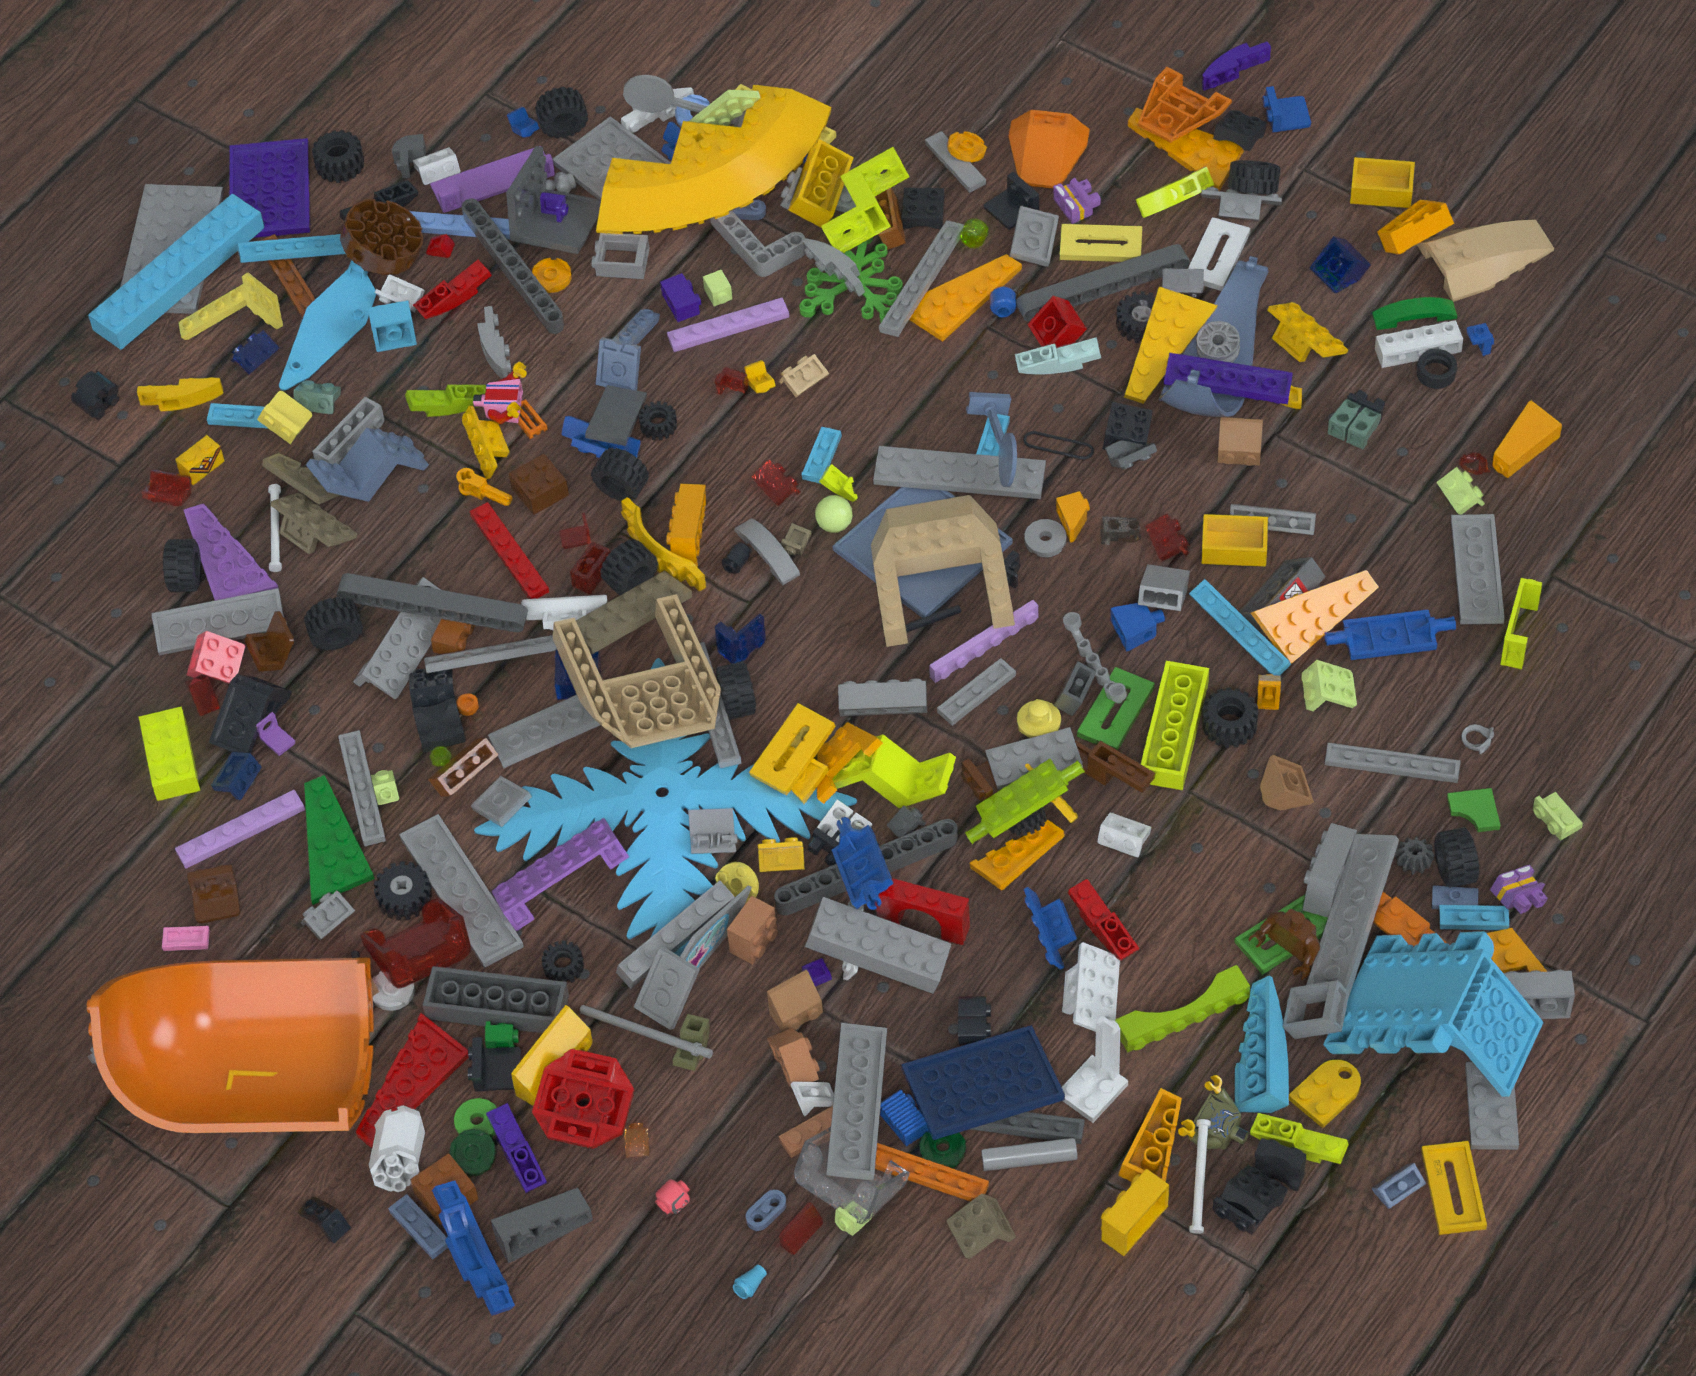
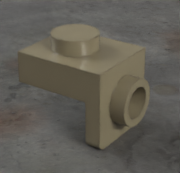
M792 523L785 539H782L781 545L788 554L802 556L812 532Z

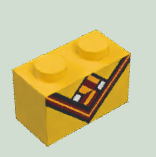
M206 435L175 460L179 474L194 485L222 464L224 457L220 445Z

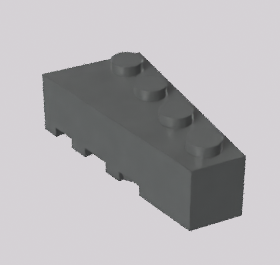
M576 1188L491 1220L496 1242L508 1263H511L593 1221L591 1209L580 1190Z

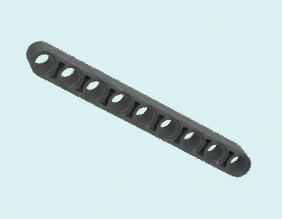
M473 198L466 199L462 203V212L467 225L546 330L552 334L560 333L564 329V321L559 307L480 203Z
M1180 244L1171 245L1023 294L1016 300V306L1023 319L1031 321L1052 296L1068 300L1072 307L1161 278L1163 277V268L1186 269L1190 264V260Z
M350 573L342 575L336 594L337 597L348 598V600H352L356 604L511 632L523 631L528 614V609L525 606L516 603Z
M943 819L879 846L883 857L890 858L884 859L889 873L953 847L958 840L957 824L951 819ZM837 864L778 888L774 894L776 911L781 915H790L821 902L823 897L831 898L847 891Z

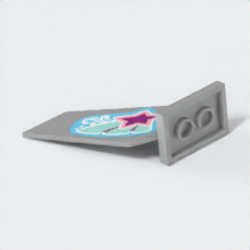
M748 885L698 930L690 939L681 956L676 955L665 947L658 949L634 1008L670 1030L675 1028L701 966L728 936L727 928L744 907L752 889L751 886Z

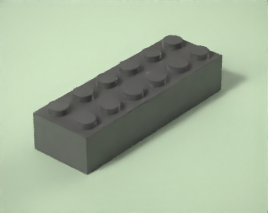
M432 966L423 1009L425 1016L429 1020L485 1026L486 1021H490L491 1025L499 1023L513 1024L514 1029H519L520 1031L544 1033L564 1006L567 1005L569 993L567 983L562 981Z

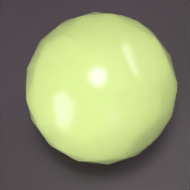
M837 495L823 498L815 510L818 525L823 530L831 533L845 530L851 523L853 516L852 507L849 502Z

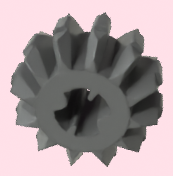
M1417 836L1414 840L1407 837L1405 842L1398 844L1395 857L1398 866H1403L1404 872L1411 870L1412 875L1416 871L1422 874L1425 869L1431 867V863L1434 860L1432 845L1426 844V839L1419 841Z

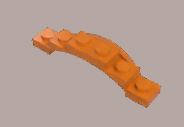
M1382 892L1373 923L1386 934L1401 935L1408 945H1413L1414 947L1416 944H1419L1423 934L1435 933L1430 929L1428 921L1399 898L1394 897L1392 899Z

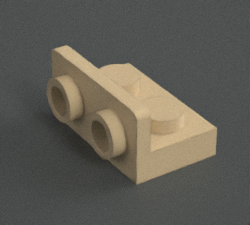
M815 354L809 358L806 355L797 362L798 366L795 368L790 366L781 373L782 378L779 380V383L781 385L785 383L793 395L798 397L827 377L829 372Z

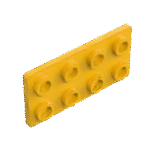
M1291 302L1268 307L1267 310L1280 321L1272 339L1299 362H1305L1311 349L1315 350L1322 357L1347 354L1348 349L1343 345V342L1334 338L1328 329L1315 322V319L1302 311L1298 304Z

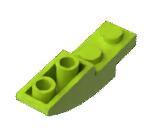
M447 385L446 390H407L405 398L410 411H425L427 417L452 415L465 412L468 406H474V394L485 395L486 385Z

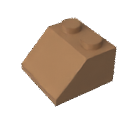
M1221 417L1218 463L1260 466L1263 420Z
M807 970L767 991L770 1016L782 1032L791 1028L797 1030L803 1023L815 1020L823 1013L822 1000Z

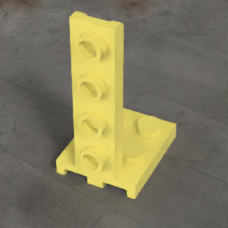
M246 273L242 276V285L179 321L181 338L189 340L246 305L255 315H259L266 324H270L277 330L283 326L278 297L250 273Z

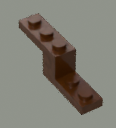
M1075 740L1083 769L1085 770L1084 773L1105 786L1114 776L1143 793L1155 779L1153 771L1101 740L1093 750Z

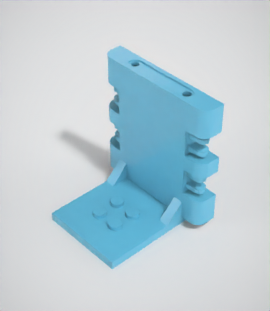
M1485 931L1460 932L1456 942L1450 946L1444 943L1437 933L1423 934L1419 944H1416L1414 947L1413 945H1408L1401 935L1376 936L1353 983L1348 997L1342 1032L1328 1034L1323 1045L1332 1054H1360L1369 1045L1370 1048H1374L1380 1054L1397 1053L1404 1046L1411 1048L1415 1053H1444L1451 1045L1465 1052L1502 1097H1509L1543 1025V1021L1491 959L1494 953V944Z

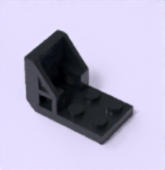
M236 674L230 681L209 743L231 752L251 753L258 736L256 725L270 713L276 714L290 699L292 691L254 676Z

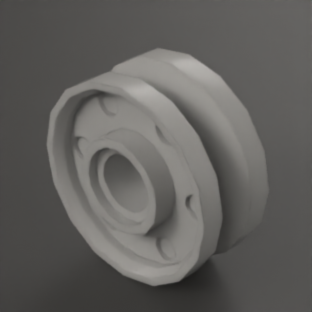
M1214 321L1204 325L1198 331L1196 338L1198 357L1231 363L1237 359L1240 352L1239 332L1234 326L1228 322Z

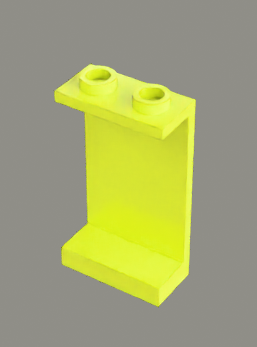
M1521 578L1504 639L1500 665L1522 669L1528 637L1514 635L1513 633L1520 607L1538 611L1542 582Z

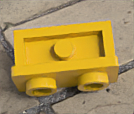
M785 838V843H776V839L762 840V844H758L760 872L805 870L803 842H798V838Z

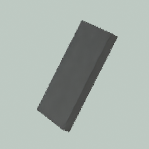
M607 385L586 430L585 438L626 446L639 417L640 410L647 399V393Z

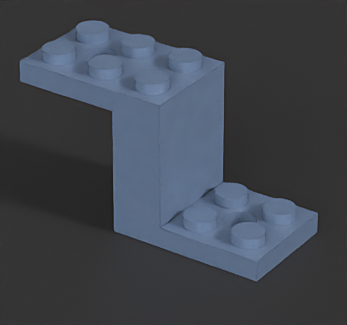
M366 428L340 464L310 459L306 466L327 492L369 502L397 464L423 471L429 464L424 459V454L413 446V441L409 437H401L392 432L386 433L380 429Z

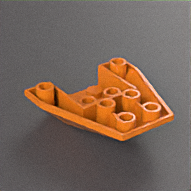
M1030 110L1012 120L1009 142L1017 175L1029 186L1054 189L1055 185L1063 184L1087 147L1090 129L1068 113Z

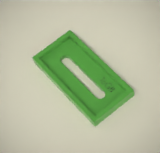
M1115 667L1110 675V680L1115 683H1122L1125 688L1130 689L1126 701H1124L1111 726L1106 730L1102 729V724L1115 704L1114 701L1106 697L1103 687L1078 729L1077 737L1096 745L1101 740L1118 751L1154 690L1155 683Z
M1305 895L1278 911L1286 913L1291 908L1296 912L1303 913L1305 918L1316 926L1317 939L1322 938L1328 917L1303 911ZM1265 920L1235 938V944L1262 975L1293 956L1278 944L1268 950L1261 949L1263 944L1270 941L1268 934H1265L1266 940L1257 948L1259 940L1256 937L1249 942V937L1255 931L1261 930L1260 926Z

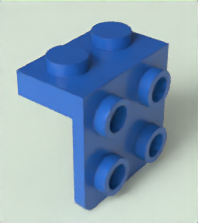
M1274 86L1266 87L1265 96H1262L1263 107H1266L1267 121L1271 124L1272 132L1302 129L1311 126L1309 112L1303 96L1277 99Z

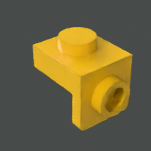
M762 360L744 367L748 385L756 393H764L770 388L775 387L774 379L767 373L765 363Z

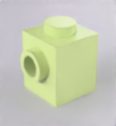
M722 270L703 276L704 290L713 306L732 300L731 285Z

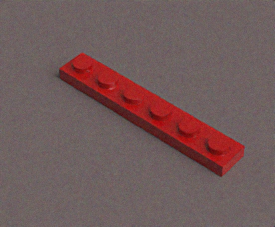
M487 502L471 510V518L528 599H538L549 593V587L490 504Z

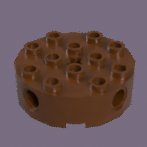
M365 199L354 204L347 213L341 228L340 242L346 256L361 266L364 271L382 275H398L410 269L416 261L423 245L422 227L409 210L395 202L386 201L384 203L380 201L375 202V199Z

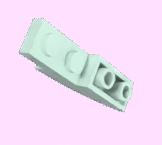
M1092 338L1056 348L1055 344L1015 354L1019 373L1055 374L1083 369L1082 363L1100 359L1101 354L1097 338Z

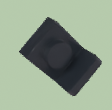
M1012 550L1004 559L1008 586L1016 589L1018 586L1017 573L1021 566L1020 554Z

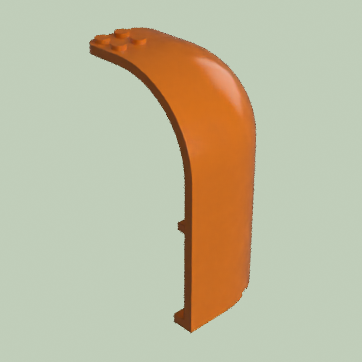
M370 958L220 960L169 964L138 970L114 978L102 985L91 996V999L87 1000V1012L90 1013L91 1017L88 1031L89 1035L92 1036L94 1056L104 1082L115 1098L127 1110L156 1127L182 1133L349 1131L364 1109L365 1100H362L363 1094H368L373 1061V1046H369L370 1033L374 1032ZM230 1070L278 1072L274 1076L234 1075L231 1089L226 1090Z

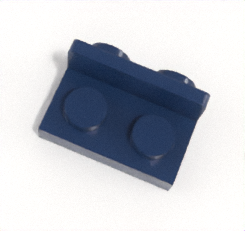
M232 752L210 786L215 791L231 792L237 800H241L262 767L251 753Z

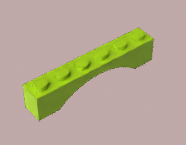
M1235 965L1216 974L1213 983L1207 991L1185 1007L1161 1013L1135 1010L1115 1019V1022L1120 1027V1041L1127 1052L1140 1050L1146 1044L1152 1041H1160L1174 1031H1182L1194 1022H1202L1214 1013H1222L1234 1004L1244 1003L1250 997V985L1239 967Z

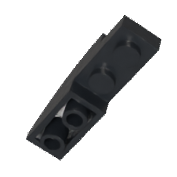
M406 180L374 192L373 199H375V202L386 203V201H391L405 207L418 196L419 192ZM353 206L340 210L339 217L343 221H345L347 213Z

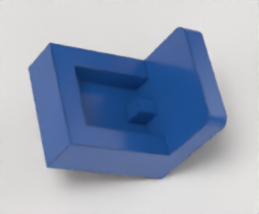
M520 107L507 114L512 131L521 137L531 136L534 131L539 129L538 123L528 117L524 107Z
M1483 323L1467 327L1466 332L1472 345L1478 344L1483 356L1491 354L1494 338L1487 324Z

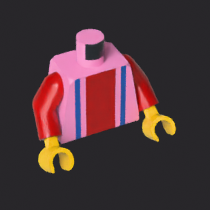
M522 362L515 363L513 371L501 380L487 384L485 395L474 394V407H484L486 418L498 424L505 422L518 423L523 395L519 378L526 377L527 372L524 370L526 366Z

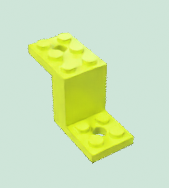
M894 147L840 176L856 207L821 227L831 245L843 253L891 227L875 196L909 178ZM888 169L885 173L880 174L883 170ZM851 229L848 233L843 234L846 230Z
M882 734L876 737L883 744L870 757L863 753L861 749L833 778L837 789L863 780L900 809L903 806H909L945 794L950 775L954 769L956 757L951 753H947L919 763Z

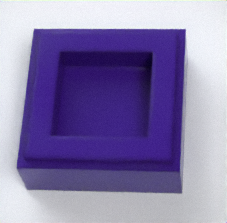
M822 958L801 967L802 972L808 971L815 987L832 980V976Z

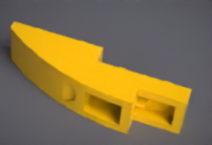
M212 377L179 379V385L138 386L137 388L140 405H158L160 411H173L194 407L223 394L220 378Z

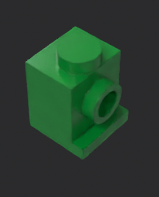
M486 1021V1048L515 1047V1043H519V1029H514L513 1024L499 1023L491 1025L490 1021Z

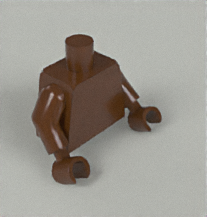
M1291 908L1286 913L1280 911L1270 914L1260 926L1261 930L1255 931L1249 937V942L1256 937L1259 940L1257 948L1266 940L1265 934H1268L1270 939L1303 962L1302 965L1293 970V975L1296 976L1302 971L1303 977L1301 980L1307 978L1311 972L1309 966L1313 965L1320 951V943L1316 936V926L1308 921L1303 913L1296 912Z

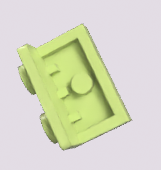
M1456 467L1437 481V484L1456 512L1462 515L1476 503L1481 506L1485 503L1481 498L1484 496L1477 486L1473 487L1471 484L1473 479L1466 470L1462 472Z

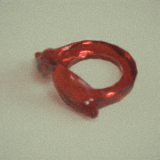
M1477 452L1468 455L1463 454V457L1459 459V465L1472 474L1481 475L1490 472L1487 459ZM1480 460L1478 470L1470 469L1464 465V463Z

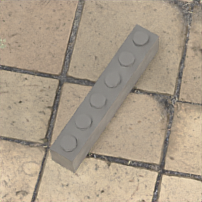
M718 881L618 964L616 973L632 989L648 975L659 948L665 947L675 953L733 900L735 896L721 881Z

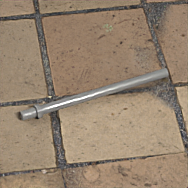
M585 1005L580 1007V1014L689 1051L696 1057L699 1055L709 1059L712 1057L713 1050L703 1047L701 1043H691Z

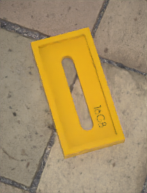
M798 703L749 771L750 776L787 796L836 727L835 723ZM805 726L809 727L810 729L804 736L803 741L800 742L784 768L780 771H775V766L801 729Z
M1469 1141L1422 1146L1421 1153L1439 1235L1485 1230L1487 1222ZM1445 1162H1451L1454 1166L1463 1209L1462 1215H1457L1454 1212L1444 1167Z

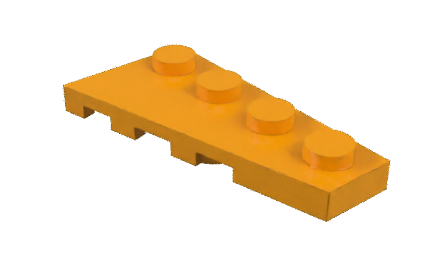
M1047 820L1044 827L1040 826L1041 830L1037 831L1035 829L1034 834L1028 832L1027 836L1006 842L1005 847L997 851L993 849L986 853V857L979 861L975 859L970 862V868L1002 891L1065 836L1064 831Z

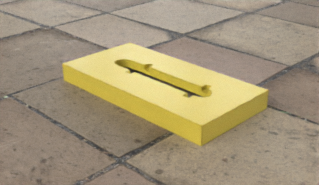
M1062 224L1060 260L1123 262L1141 256L1142 226ZM1076 240L1127 241L1128 243L1124 244V246H1121V244L1099 243L1088 245V243H1077Z

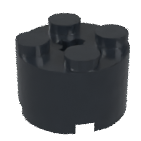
M96 370V373L93 371L86 373L76 384L78 388L76 394L72 392L71 395L72 403L97 420L104 416L105 410L108 407L115 406L119 401V396H117L118 386L98 370Z

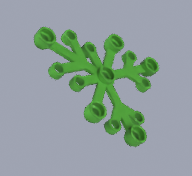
M872 237L858 245L856 256L850 250L844 254L856 264L860 273L857 278L861 281L865 293L862 294L866 298V304L861 309L862 317L864 319H871L874 316V307L880 313L881 323L890 310L889 307L886 308L882 303L892 306L897 299V295L903 289V283L896 276L889 278V280L868 278L884 270V262L878 258L885 257L888 253L885 244H878L874 252L865 256L867 245L873 241ZM872 262L871 267L861 272L862 267ZM811 268L807 273L808 284L805 286V294L808 297H818L812 300L804 299L799 305L800 314L803 317H812L816 313V307L820 304L823 314H832L835 296L847 290L844 284L845 281L843 279L839 280L835 274L829 276L827 273H822L818 268ZM823 281L841 283L832 289L817 288ZM866 286L887 288L888 293L886 295L873 294Z

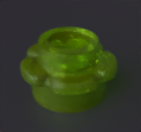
M438 746L432 750L430 760H432V764L436 767L445 766L452 756L447 748Z

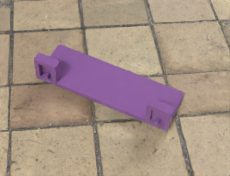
M534 148L432 182L430 184L443 213L462 207V203L466 199L473 198L481 201L507 192ZM544 153V156H546L544 167L548 178L555 175L553 159L550 154L545 155Z
M605 818L594 822L589 828L574 835L569 841L557 846L552 852L543 858L537 859L532 865L517 872L514 877L499 884L492 890L503 914L515 931L535 919L525 905L527 901L599 854L610 870L629 858Z

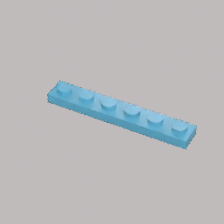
M341 234L238 243L241 263L346 253L340 242Z
M1205 579L1189 593L1269 674L1280 676L1291 665L1290 661Z

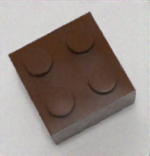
M545 454L509 473L512 490L533 515L569 496L567 480Z

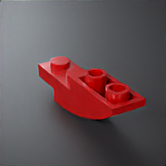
M477 260L448 284L443 280L414 303L413 306L424 319L441 315L477 294L478 290L476 288L492 275Z
M1088 879L1068 890L1069 896L1080 910L1079 915L1099 941L1118 960L1121 961L1139 950L1138 945L1114 912H1110Z

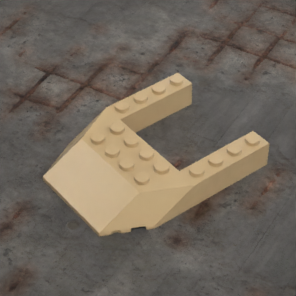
M970 495L886 509L871 543V551L887 647L908 643L898 577L982 562L993 628L1015 625L997 524Z
M677 594L656 599L655 617L677 664L602 681L575 618L556 621L553 624V641L580 703L595 721L630 748L715 729L721 688Z

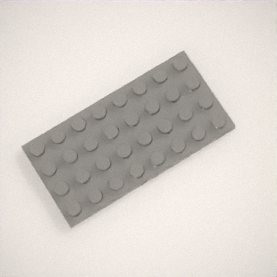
M145 184L121 287L221 204L224 194L223 187ZM204 280L165 313H195L198 310Z

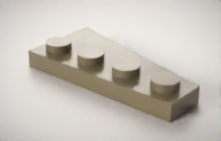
M279 453L263 459L262 466L318 504L340 496L327 492L309 468L301 467V463Z

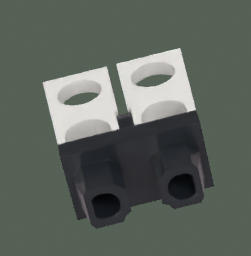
M839 800L834 803L818 827L813 831L808 846V851L813 855L817 856L822 849L829 853L824 860L829 866L837 864L832 849L839 845L840 831L836 825L838 820L843 824L841 818L848 817L852 828L859 830L867 825L872 826L871 822L858 813L853 815V810Z

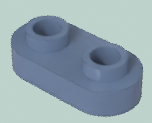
M753 200L751 204L741 209L737 207L732 211L739 219L760 220L766 215V205L761 200Z
M779 1190L766 1192L748 1209L746 1213L748 1227L755 1231L767 1228L785 1210V1195ZM778 1203V1206L773 1207L771 1204ZM757 1218L762 1219L761 1222H755L754 1220Z

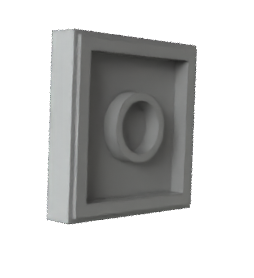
M500 776L471 807L473 811L503 827L532 796L527 790Z

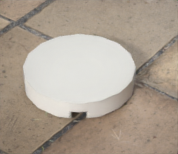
M384 969L379 972V975L373 977L379 990L373 996V1002L377 1007L389 1011L398 1010L408 1005L413 999L415 993L413 978L403 969Z

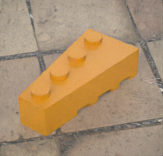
M680 484L679 492H675V505L672 507V518L674 519H670L669 530L671 532H667V545H670L672 553L692 560L698 568L697 556L700 554L699 546L700 539H702V523H704L706 508V485Z
M1160 1088L1122 1163L1118 1176L1132 1182L1137 1174L1141 1175L1148 1169L1166 1182L1182 1100L1181 1097Z

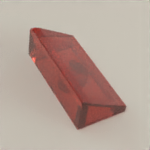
M811 1202L779 1234L780 1246L792 1255L796 1254L823 1225L821 1216Z

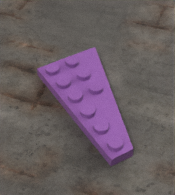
M204 503L184 509L192 537L199 546L201 563L215 601L278 588L274 580L272 581L264 569L257 565L254 558L218 522V519Z

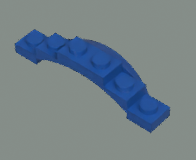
M455 1180L435 1186L432 1192L441 1209V1213L438 1216L448 1235L445 1242L464 1282L470 1281L478 1299L483 1297L491 1316L511 1310L515 1304L510 1296L509 1287L486 1244L466 1197L461 1193Z

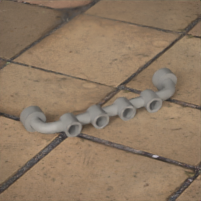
M1076 612L1067 613L1063 617L1064 626L1067 630L1071 631L1077 643L1080 656L1086 657L1088 667L1096 671L1097 683L1104 685L1106 697L1117 704L1121 703L1127 696L1125 686L1122 683H1115L1110 680L1107 668L1101 666L1098 654L1092 652L1089 640L1084 639L1079 630L1082 624L1080 615Z

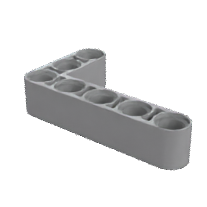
M732 210L726 216L717 219L714 217L710 218L713 227L758 276H769L805 255L803 251L805 249L803 244L805 237L801 232H792L764 247Z

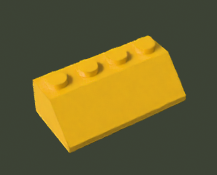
M567 1005L564 1006L511 1073L516 1096L534 1106L544 1068L563 1056L571 1048L586 1052L592 1045L589 1027Z

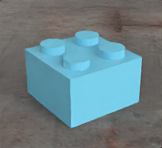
M408 300L368 308L377 352L417 345Z

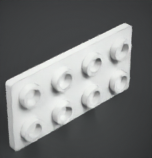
M1084 942L1079 945L1078 963L1065 972L1062 1012L1069 1015L1074 1012V1024L1096 1032V1022L1101 1015L1108 1020L1112 1019L1115 1021L1120 960L1114 954Z

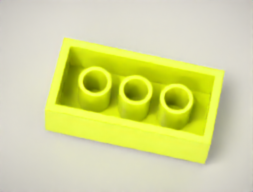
M182 707L139 716L152 787L157 801L200 791L190 737Z

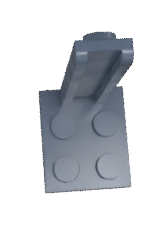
M649 309L640 310L613 339L605 337L600 339L596 385L603 387L610 385L637 391L641 346L637 344L658 323L660 314L653 313Z

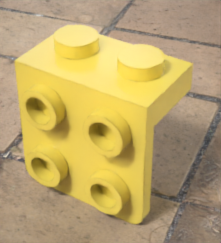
M279 391L271 402L265 406L257 420L291 444L310 420L312 413L289 395Z

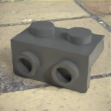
M1123 440L1105 447L1111 466L1121 468L1122 470L1132 467L1133 462L1137 460L1144 461L1151 458V454L1157 451L1154 443L1147 442L1146 445Z

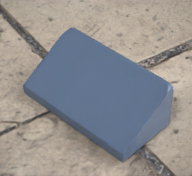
M1410 1163L1372 1187V1190L1389 1209L1425 1185L1426 1182L1415 1163Z

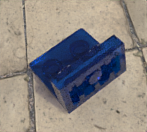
M762 614L757 615L737 633L732 627L726 626L721 621L714 626L717 652L731 663L746 660L749 654L756 648H760L766 640L764 616Z

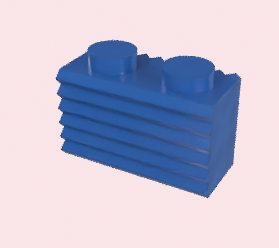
M900 1089L881 1102L880 1116L905 1146L912 1144L913 1141H916L924 1133L928 1132L924 1117L916 1108L915 1102L909 1094L905 1095Z

